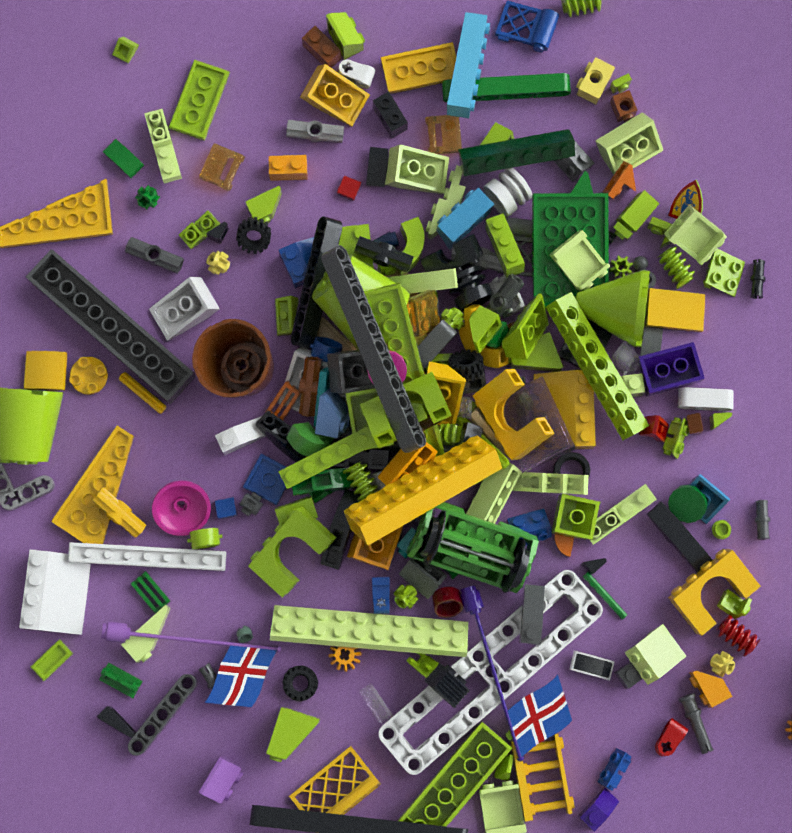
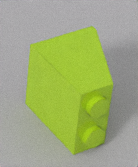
M281 707L266 753L270 755L269 759L281 762L282 759L286 760L318 725L320 718Z

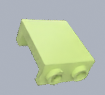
M691 205L682 212L664 233L669 241L677 244L696 259L700 265H703L704 262L711 258L712 253L723 245L727 237L721 229Z
M583 230L577 231L549 254L576 290L589 289L593 285L592 281L597 277L600 279L608 273L607 269L610 267L586 239L587 235Z
M664 624L652 630L644 639L625 652L647 685L661 678L686 657Z
M514 780L503 781L501 786L494 787V783L482 785L483 788L478 790L485 833H526L519 784L514 783Z

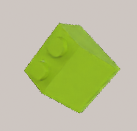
M346 12L329 13L326 15L327 30L335 45L341 50L344 60L364 50L365 39L361 32L357 33L355 29L356 23L352 17L349 18Z
M560 494L552 525V533L572 538L593 540L600 502Z

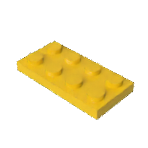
M453 42L381 57L387 90L390 94L441 84L444 80L452 79L456 62Z

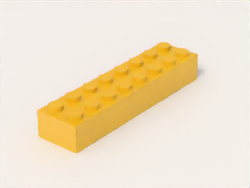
M478 435L470 437L466 442L451 448L450 451L435 457L434 460L419 466L413 472L403 475L397 481L387 484L383 489L368 495L365 499L345 509L344 514L351 530L367 546L501 470L502 466L497 451Z

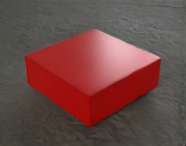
M344 175L337 194L355 201L361 182Z

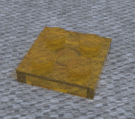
M427 290L408 299L411 324L415 337L431 332L440 323L435 290Z

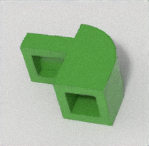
M309 422L293 424L287 436L291 446L297 452L307 457L331 445L334 440L333 437L315 434V430Z

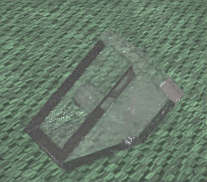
M624 340L611 357V361L616 369L627 375L629 372L634 373L639 366L637 363L639 355Z

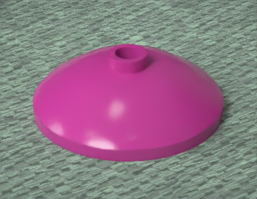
M174 481L166 484L157 492L152 503V514L156 524L163 531L176 536L190 535L191 531L200 530L207 523L211 512L210 499L207 493L199 485L190 481ZM183 501L184 504L179 505L178 502Z

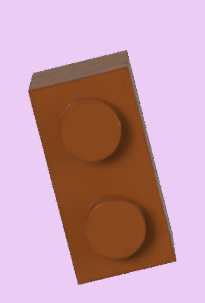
M316 26L302 37L303 47L322 65L326 64L332 68L342 59L341 50Z

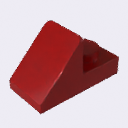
M659 415L644 416L649 426L641 430L639 435L653 437L657 442L665 443L669 424Z

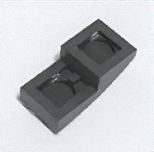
M644 324L639 357L661 351L663 328L648 327Z

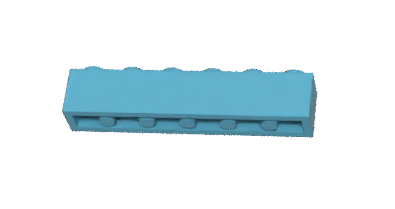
M465 12L447 102V115L469 118L470 111L474 112L475 100H473V95L477 96L478 84H476V80H480L481 69H479V65H483L484 61L482 49L486 50L487 38H485V34L489 35L490 23H487V15Z

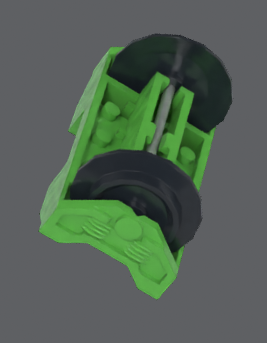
M446 502L422 514L415 535L406 551L408 557L422 561L425 566L431 564L502 588L504 593L511 591L517 594L522 588L526 576L528 577L530 574L531 564L536 555L539 542L537 536L501 521L497 525L465 514L463 508ZM435 508L442 510L437 517L432 516L433 509Z

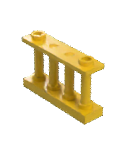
M558 733L553 735V740L540 742L529 751L534 752L555 748L557 760L527 765V763L523 764V761L519 762L517 760L518 756L513 740L510 741L524 821H532V815H536L538 812L566 808V813L572 814V809L575 808L573 796L569 797L561 752V749H564L563 738L559 737ZM559 768L560 780L533 785L526 782L525 775H529L531 772ZM562 788L564 800L536 805L530 803L529 795H532L534 792Z

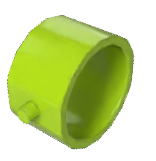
M206 528L191 531L189 533L190 539H187V543H191L192 549L219 546L220 538L223 537L222 534L219 535L218 528Z

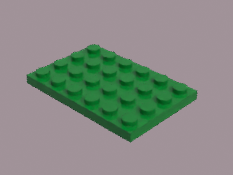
M608 193L532 194L533 298L538 294H542L545 307L571 292L574 296H577V292L583 291L576 290L549 255L577 231L583 230L587 235L586 239L604 262L609 264ZM609 268L606 275L600 279L597 277L592 281L593 285L590 288L609 282Z

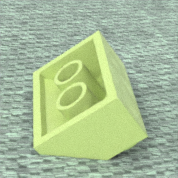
M640 113L595 140L601 157L613 175L623 161L630 163L635 168L663 151L654 120L644 113Z

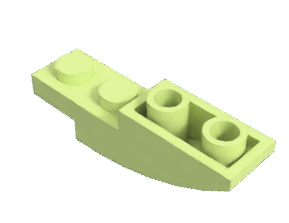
M163 109L144 113L164 184L182 179Z
M456 165L455 171L451 170L448 180L451 182L450 189L446 188L443 199L439 198L438 203L433 204L431 214L434 215L433 220L428 221L426 232H429V239H433L438 235L436 231L438 220L444 215L449 216L452 213V207L458 202L460 204L462 202L466 187L459 185L463 172L458 165Z
M644 484L597 518L593 540H590L593 545L657 500L648 486Z

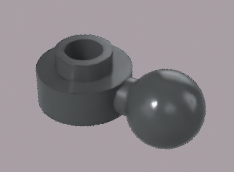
M638 256L634 259L633 266L638 271L647 270L648 260L644 256ZM650 271L649 288H653L656 284V276Z

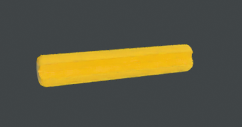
M123 372L119 376V380L159 414L166 410L167 407L128 373Z

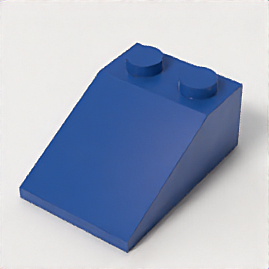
M314 237L279 249V255L295 289L303 286Z

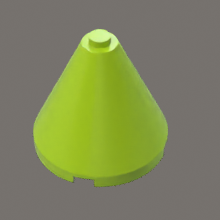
M641 270L577 292V296L574 297L587 319L631 346L641 348L650 271Z

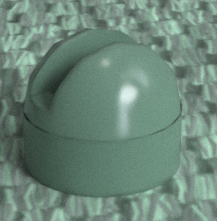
M243 626V628H238L237 639L240 643L252 640L253 634L249 627Z

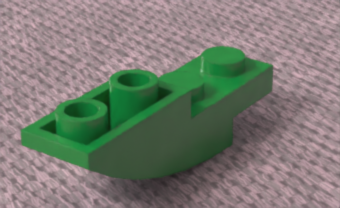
M347 468L324 470L292 486L293 496L325 491L333 492L354 489L357 487H350L354 480L348 481L346 479L350 473L344 474L343 471Z

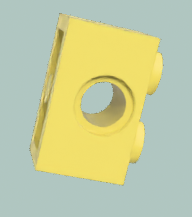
M595 57L593 63L589 62L584 72L587 73L585 78L581 77L576 85V88H578L577 95L596 105L615 67ZM590 78H596L599 82L593 83L590 81Z

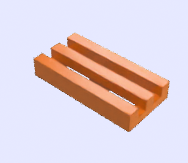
M286 381L267 410L281 420H284L300 397L299 390L294 385L292 386L289 381ZM288 388V393L286 394V396L284 397L276 411L273 413V408L275 407V405L277 404L285 390ZM292 393H295L294 397L292 398V400L290 401L282 415L279 417L278 414L280 413V411L282 410V408L284 407Z

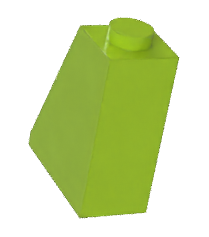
M550 332L541 336L527 360L509 358V364H511L513 369L559 372L563 369Z

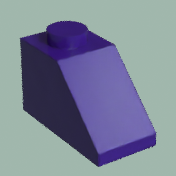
M604 788L580 812L578 817L595 832L611 815L619 801Z

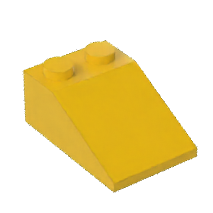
M323 64L316 67L300 98L320 111L352 127L370 94L328 65Z

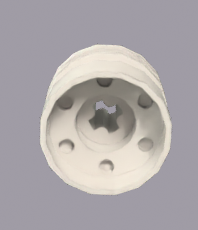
M514 168L505 169L504 173L498 174L500 182L494 178L483 186L485 195L494 203V208L500 214L504 213L505 217L510 216L517 210L516 203L522 206L525 204V200L529 201L532 198L530 187Z

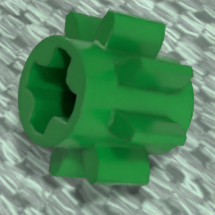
M149 185L145 189L141 186L137 191L138 194L135 196L138 205L146 210L150 206L154 208L160 198L156 191L157 189Z

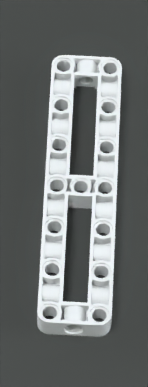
M564 570L545 585L543 613L564 595L577 610L543 638L541 645H535L505 672L493 659V656L520 634L523 605L485 637L499 683L506 681L509 685L508 690L502 692L504 700L602 615L603 607L574 572ZM563 575H568L571 578L570 585L566 586L562 583ZM589 605H594L597 609L594 616L587 612ZM508 625L513 629L511 636L503 634L502 629L504 626ZM560 630L567 632L568 637L565 641H561L558 638ZM482 640L467 652V657H461L451 667L456 671L455 676L459 674L464 680L477 671L489 686L418 748L414 749L404 738L403 734L443 700L430 686L426 687L379 729L380 740L409 774L417 775L421 773L501 703L494 677H488L485 672L490 664ZM475 651L482 652L483 660L481 662L474 661L473 653ZM531 655L538 658V664L535 667L530 666L528 663ZM416 702H421L424 705L422 713L417 714L413 711V705ZM471 707L478 708V717L471 718L468 712ZM391 728L394 731L393 738L385 739L382 734L384 729ZM441 733L449 735L448 743L441 744L438 738ZM411 759L419 761L418 769L411 770L408 767Z

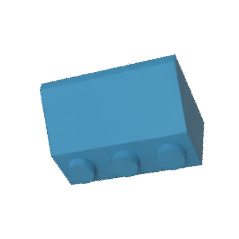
M480 188L468 192L464 197L466 200L460 204L458 202L455 204L449 216L444 215L438 220L436 231L449 250L453 248L454 243L463 239L491 213L494 203Z

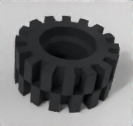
M248 217L247 221L244 219L242 224H239L236 241H238L239 247L242 246L241 249L243 251L247 249V253L250 254L253 251V254H257V250L262 253L263 248L265 250L268 248L271 240V228L268 227L267 222L263 223L264 219L261 218L260 221H257V217H254V220ZM251 230L257 231L261 234V238L259 240H251L247 237V232Z
M467 349L466 352L461 350L460 353L456 351L455 355H450L449 366L465 378L466 382H469L468 379L473 381L475 377L480 378V375H483L484 363L481 353H477L475 350L471 352V349Z
M302 665L290 668L285 673L282 681L285 694L296 701L310 699L318 688V679L314 671ZM302 675L307 678L308 686L305 690L297 691L294 689L293 680L296 676Z

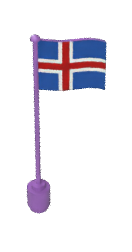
M109 621L108 623H103L101 639H106L108 642L125 643V639L129 640L130 636L230 646L220 664L213 689L204 703L250 708L255 704L261 692L267 669L276 652L279 653L281 651L279 645L272 647L130 632L131 628L127 627V623Z

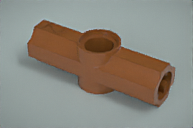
M306 357L304 361L303 377L299 384V393L301 394L299 414L302 416H315L319 373L322 369L323 361L319 357Z

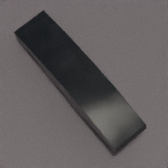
M661 501L647 513V516L665 539L675 547L682 558L688 561L696 573L701 570L700 567L704 563L712 561L703 547Z

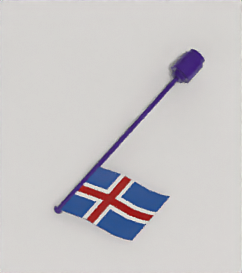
M476 585L461 589L462 594L460 595L465 613L470 612V616L475 615L517 752V760L521 762L524 760V755L533 747L560 732L572 721L561 682L557 674L547 685L523 697L508 710L478 613L482 612L481 608H484L479 589H476Z

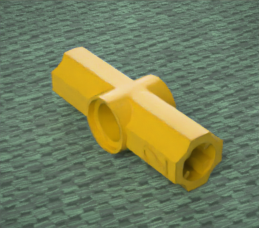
M104 487L98 490L91 499L107 513L106 516L117 525H121L134 538L140 535L147 526L131 512L132 510L127 504L117 500Z

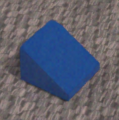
M234 497L215 501L218 520L238 516Z

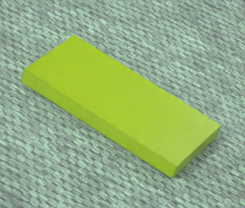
M194 60L169 129L205 141L230 72Z

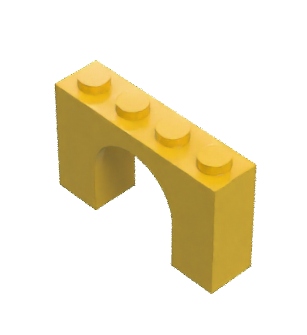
M505 369L472 396L475 399L476 406L484 414L486 423L495 432V438L504 447L506 456L511 460L522 459L555 433L545 417L535 418L519 431L512 429L507 424L504 418V405L512 394L524 386V383L515 369Z
M722 549L717 552L715 559L704 563L697 574L693 573L687 577L686 583L674 588L671 591L672 595L668 597L698 635H704L717 624L701 602V590L709 579L717 576L725 578L742 598H748L761 587L731 549Z

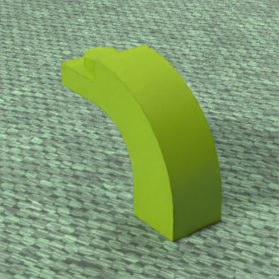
M419 217L401 223L400 227L406 243V247L402 252L414 256L409 271L420 260L424 246V229ZM378 265L377 269L378 272L383 275L386 274V276L394 274L396 270L399 271L400 275L407 273L391 266L383 267Z

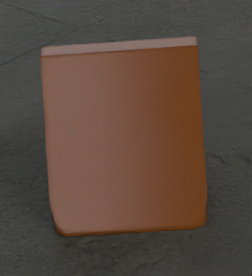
M700 413L687 415L689 433L694 435L701 434L703 426Z

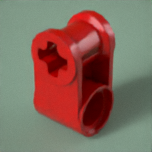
M671 718L655 744L656 753L660 756L672 755L687 734L688 728ZM667 743V748L669 750L663 752V747L661 746V744Z

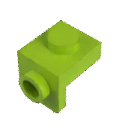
M727 589L723 592L717 607L728 615L731 614L732 618L737 619L748 614L751 609L752 599L748 597L743 600Z

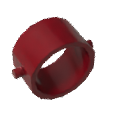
M448 586L439 588L433 593L432 601L436 615L448 618L461 613L463 603L459 589Z

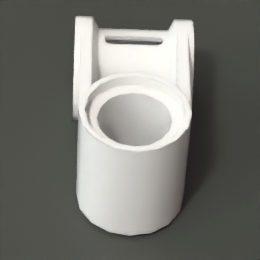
M346 59L339 65V74L346 76L345 78L355 85L369 89L375 69L369 65Z

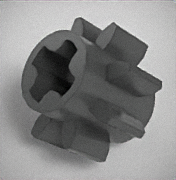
M254 492L252 495L247 493L239 504L243 507L241 512L247 516H250L251 513L256 516L263 506V503L260 502L262 497Z

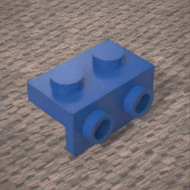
M544 508L507 519L509 525L537 536L538 541H544L552 537L551 525Z

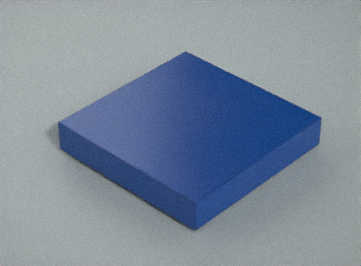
M260 454L243 488L256 493L277 506L286 490V486L278 471L286 468V466Z

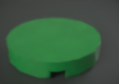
M681 485L669 497V510L679 521L686 523L696 522L707 511V498L696 486Z

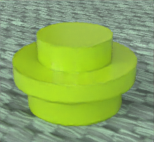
M718 520L712 525V534L717 539H726L731 534V526L725 520Z

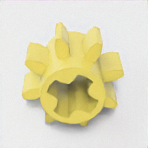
M222 251L212 252L206 260V263L209 265L207 270L218 275L225 273L230 266V262L227 260L229 256Z
M724 651L721 654H714L710 661V666L713 667L712 671L721 677L724 674H731L735 668V662L732 661L734 657Z

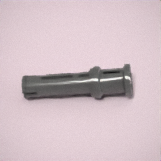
M695 693L687 694L678 698V700L682 702L685 718L690 720L701 753L706 754L714 749L700 717L702 711L698 708L695 701Z

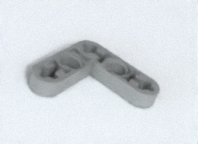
M0 463V474L3 472V475H0V479L7 481L6 488L0 490V504L3 508L10 511L15 510L53 491L55 486L54 480L46 475L14 489L3 463ZM43 480L47 482L50 481V483L48 484V488H39L38 490L40 491V493L37 494V490L33 486V484L36 483V486L39 487L43 484ZM25 488L32 489L33 495L30 498L23 497L22 493ZM18 492V495H19L20 499L22 500V502H20V500L16 499V500H14V501L12 502V504H13L12 506H10V505H8V504H5V503L8 501V499H7L8 497H10V498H12V499L18 497V496L15 494V493Z

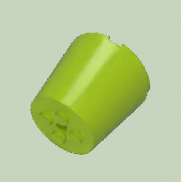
M348 254L363 291L395 284L391 279L353 255ZM325 272L324 277L313 292L312 299L353 346L359 350L328 274ZM402 287L405 302L407 305L410 294L405 288Z
M0 388V463L29 465L49 461L63 392Z

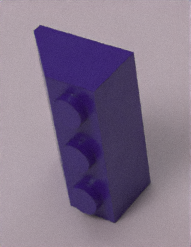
M694 342L638 357L646 397L699 383L705 379Z

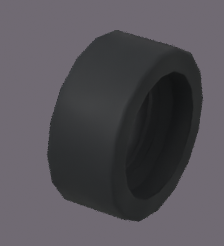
M569 452L563 454L557 459L553 467V473L561 474L562 464L568 460H575L582 466V475L590 477L591 469L589 462L579 453Z

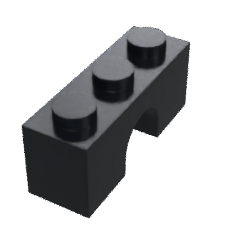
M475 234L453 244L456 252L455 259L447 258L442 249L420 259L425 272L454 268L458 272L467 263L471 266L479 262V258L484 253Z
M374 448L363 450L334 466L351 467L360 462V464H367L366 468L384 470L388 465L389 450Z

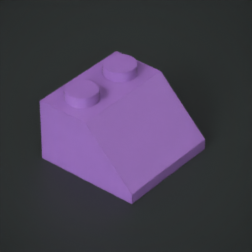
M225 756L219 757L198 793L220 804L224 800L228 801L233 793L231 788L234 782L238 784L243 776L241 772L243 767Z

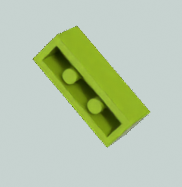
M504 213L486 219V232L506 278L510 274L516 275L524 272L525 262Z

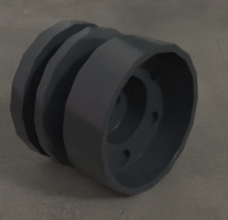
M473 266L456 273L458 288H452L449 294H459L454 300V304L462 313H464V308L471 305L486 303L494 294L489 283L480 285L486 278L485 274H480L482 272L481 266Z

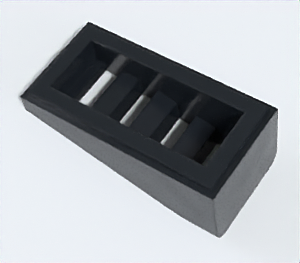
M107 706L97 716L98 719L128 737L132 738L136 734V731L112 706Z

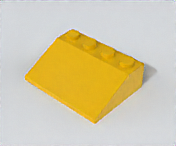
M569 370L534 374L535 418L545 417L555 433L537 446L536 450L593 449L596 446L594 390L583 371Z

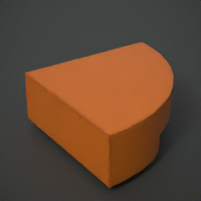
M555 534L554 541L556 547L563 555L570 557L574 538Z

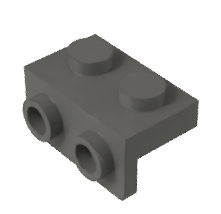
M576 141V156L553 160L572 182L595 164Z

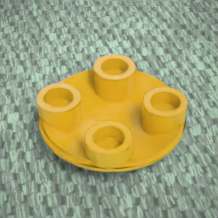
M81 357L72 366L69 381L78 392L87 395L95 394L105 386L108 379V371L101 360L95 357Z

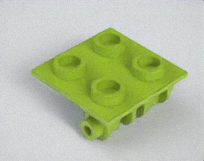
M716 249L711 256L710 264H708L709 269L706 270L707 275L705 280H703L704 287L708 289L714 287L735 297L745 262Z

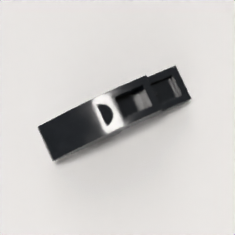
M267 410L256 422L259 430L294 462L307 457L297 452L287 440L291 426Z
M345 489L329 529L337 538L323 552L320 564L337 570L340 569L351 532H353L348 524L344 510L352 504L360 502L357 499L361 494H354L353 491Z

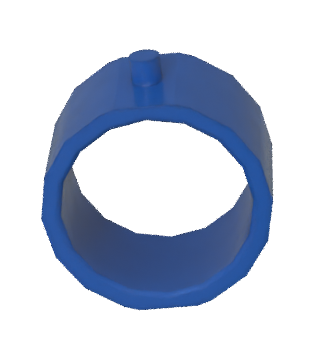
M316 337L314 344H310V348H312L311 355L319 357L328 363L327 354L341 352L343 346L333 339Z

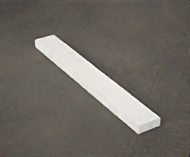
M69 542L68 562L225 571L226 551Z

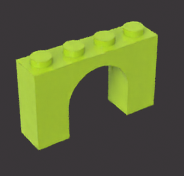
M433 372L403 384L410 402L425 406L433 424L452 416ZM379 396L361 403L360 406L378 448L397 441Z
M302 506L298 509L293 508L288 513L287 517L289 519L285 523L281 522L274 530L276 534L264 541L262 544L264 548L260 552L256 551L250 558L252 562L248 565L282 598L300 581L281 562L279 548L282 541L286 537L300 538L320 555L337 538Z

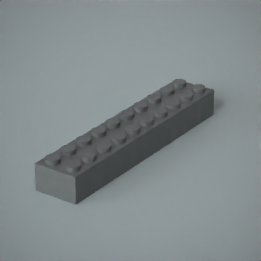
M51 249L27 274L26 278L30 283L170 405L196 377L192 370L54 250Z

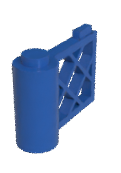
M506 1L495 35L498 36V40L505 42L513 40L528 44L533 47L534 51L542 53L549 48L559 14L551 9L541 10ZM509 7L517 9L519 14L510 18L508 15ZM534 13L536 17L534 20L527 22L524 15ZM522 17L525 24L515 28L512 21ZM511 24L512 31L508 33L501 32L504 25ZM528 28L530 32L528 39L520 37L518 32Z

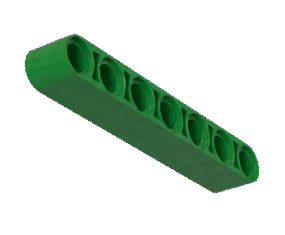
M567 73L482 77L480 80H476L478 92L477 96L473 95V100L492 101L568 96L571 94L570 76ZM452 79L442 82L444 102H448Z

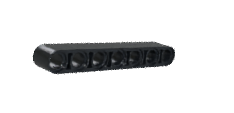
M325 216L318 220L291 334V343L294 346L312 349L310 344H314L317 337L323 310L312 299V295L326 272L322 263V254L339 245L342 232V222Z

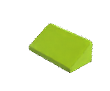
M286 296L275 299L277 336L292 334L299 304L298 297Z

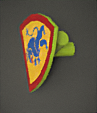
M697 180L687 184L679 191L674 198L668 216L677 219L689 205L702 214L703 198Z

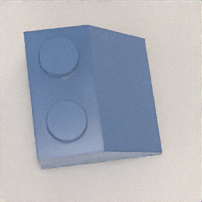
M329 388L319 399L315 434L338 438L351 425L348 406L340 395L331 392V388Z

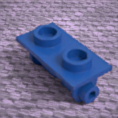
M616 748L610 755L609 762L600 773V778L597 782L611 791L614 788L616 789L622 779L618 771L626 772L631 763L630 759L632 756Z

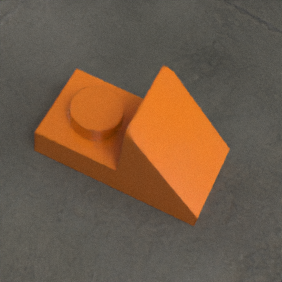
M623 161L602 191L603 193H608V196L612 199L621 193L623 185L636 191L633 166L630 163Z

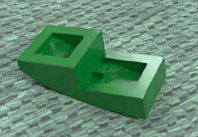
M117 139L103 151L105 156L130 178L144 166Z

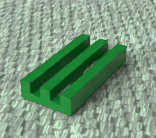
M146 571L131 583L155 614L171 601ZM145 577L165 600L163 603L143 581ZM139 582L159 605L157 608L137 585Z

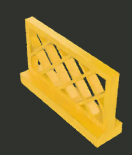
M350 746L289 797L299 810L305 811L302 807L304 806L307 807V811H310V807L321 808L322 813H324V809H329L325 813L345 815L378 788L381 783L353 747ZM350 752L355 757L354 766L344 765V757ZM340 767L339 779L328 778L329 769ZM343 768L354 769L353 781L342 779ZM357 769L365 770L369 777L363 782L356 781ZM317 779L325 780L323 792L313 791V783ZM328 781H338L337 793L326 792ZM341 782L352 783V791L349 794H340ZM301 792L309 793L308 804H300L296 796ZM312 793L323 794L322 806L311 805ZM326 795L337 796L336 804L333 807L325 806Z

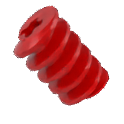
M729 614L718 626L717 630H720L718 636L721 637L725 634V642L731 639V647L738 644L737 651L739 652L744 649L743 656L745 657L756 648L760 639L757 640L756 634L750 636V629L744 631L745 625L737 626L738 620L731 621L732 615Z

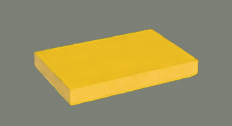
M649 288L646 326L702 332L704 327L705 294Z

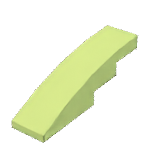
M456 268L387 277L395 283L400 282L401 286L409 294L458 288Z
M522 472L512 491L588 495V475Z

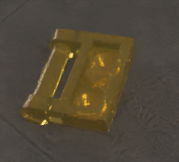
M440 115L425 118L426 125H428L430 145L428 152L435 154L458 153V149H462L459 117ZM437 123L441 124L442 146H437L435 124Z
M214 143L199 178L230 191L233 186L232 181L245 156ZM230 157L234 161L224 181L220 177Z

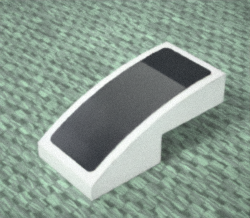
M574 651L569 670L610 681L614 661Z

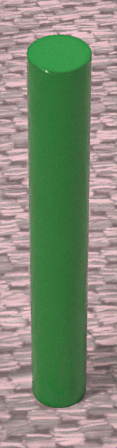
M589 572L582 576L622 620L628 615Z

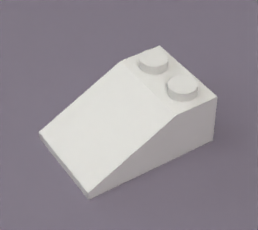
M189 277L149 310L165 338L169 341L203 322L220 308L202 278Z

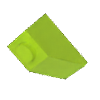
M280 186L245 201L253 220L254 217H257V221H260L262 218L264 219L263 223L271 222L282 195Z
M479 306L469 319L473 343L478 353H481L502 326L499 314L483 306Z

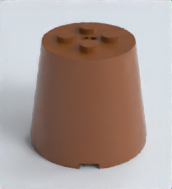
M225 319L212 326L210 325L199 336L193 349V369L199 382L208 391L218 396L235 398L258 394L268 386L273 377L274 362L268 342L258 328L246 321ZM242 364L247 365L245 369L241 368Z

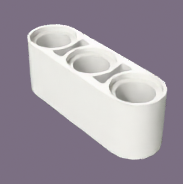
M678 388V408L731 411L733 410V390Z

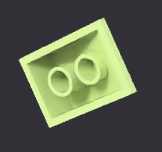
M400 144L394 146L389 150L385 185L400 189L444 194L449 157Z

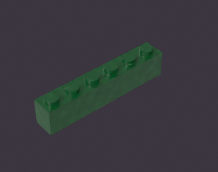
M569 129L458 149L460 167L464 176L576 156L574 137Z

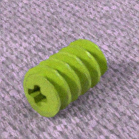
M561 0L563 13H567L569 17H572L573 11L576 16H579L580 10L585 15L588 8L591 13H593L594 7L597 8L598 12L601 11V0Z
M674 246L664 251L657 258L662 257L659 263H666L663 269H670L667 275L669 277L674 276L672 282H679L676 285V288L679 289L694 279L692 276L695 271H687L691 265H683L687 259H679L682 252L675 253L678 246Z
M360 462L343 471L344 474L350 473L346 478L348 481L354 480L350 487H357L354 494H361L357 499L358 501L365 499L370 494L376 493L375 490L378 485H371L375 479L367 478L371 471H364L367 464H360Z

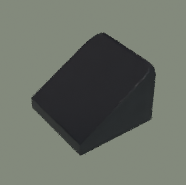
M224 221L206 233L207 237L219 244L222 243L229 230L227 222Z
M602 558L581 564L590 574H594L607 562V559Z

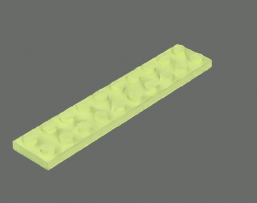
M274 605L270 641L467 657L468 622Z

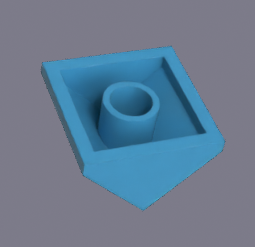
M701 474L696 476L689 484L699 488V491L702 494L704 493L707 498V511L701 518L706 524L730 500Z

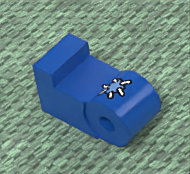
M390 577L372 578L374 614H389Z

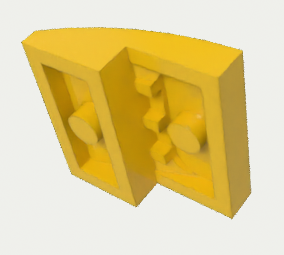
M26 351L24 389L65 390L67 352Z

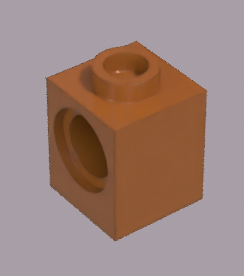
M630 90L614 95L610 100L617 122L629 121L634 118L638 111ZM625 105L629 110L624 111L620 106Z

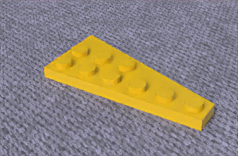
M107 179L100 181V183L94 186L86 187L81 192L71 194L51 203L46 208L34 211L24 218L16 219L1 226L0 248L113 235Z
M118 425L115 427L52 519V523L83 543H104L110 519L106 516L107 513L91 499L102 487L117 498L134 438L132 434Z

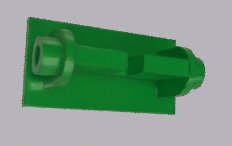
M109 662L106 668L104 667L101 671V677L99 678L100 681L131 698H134L143 682Z

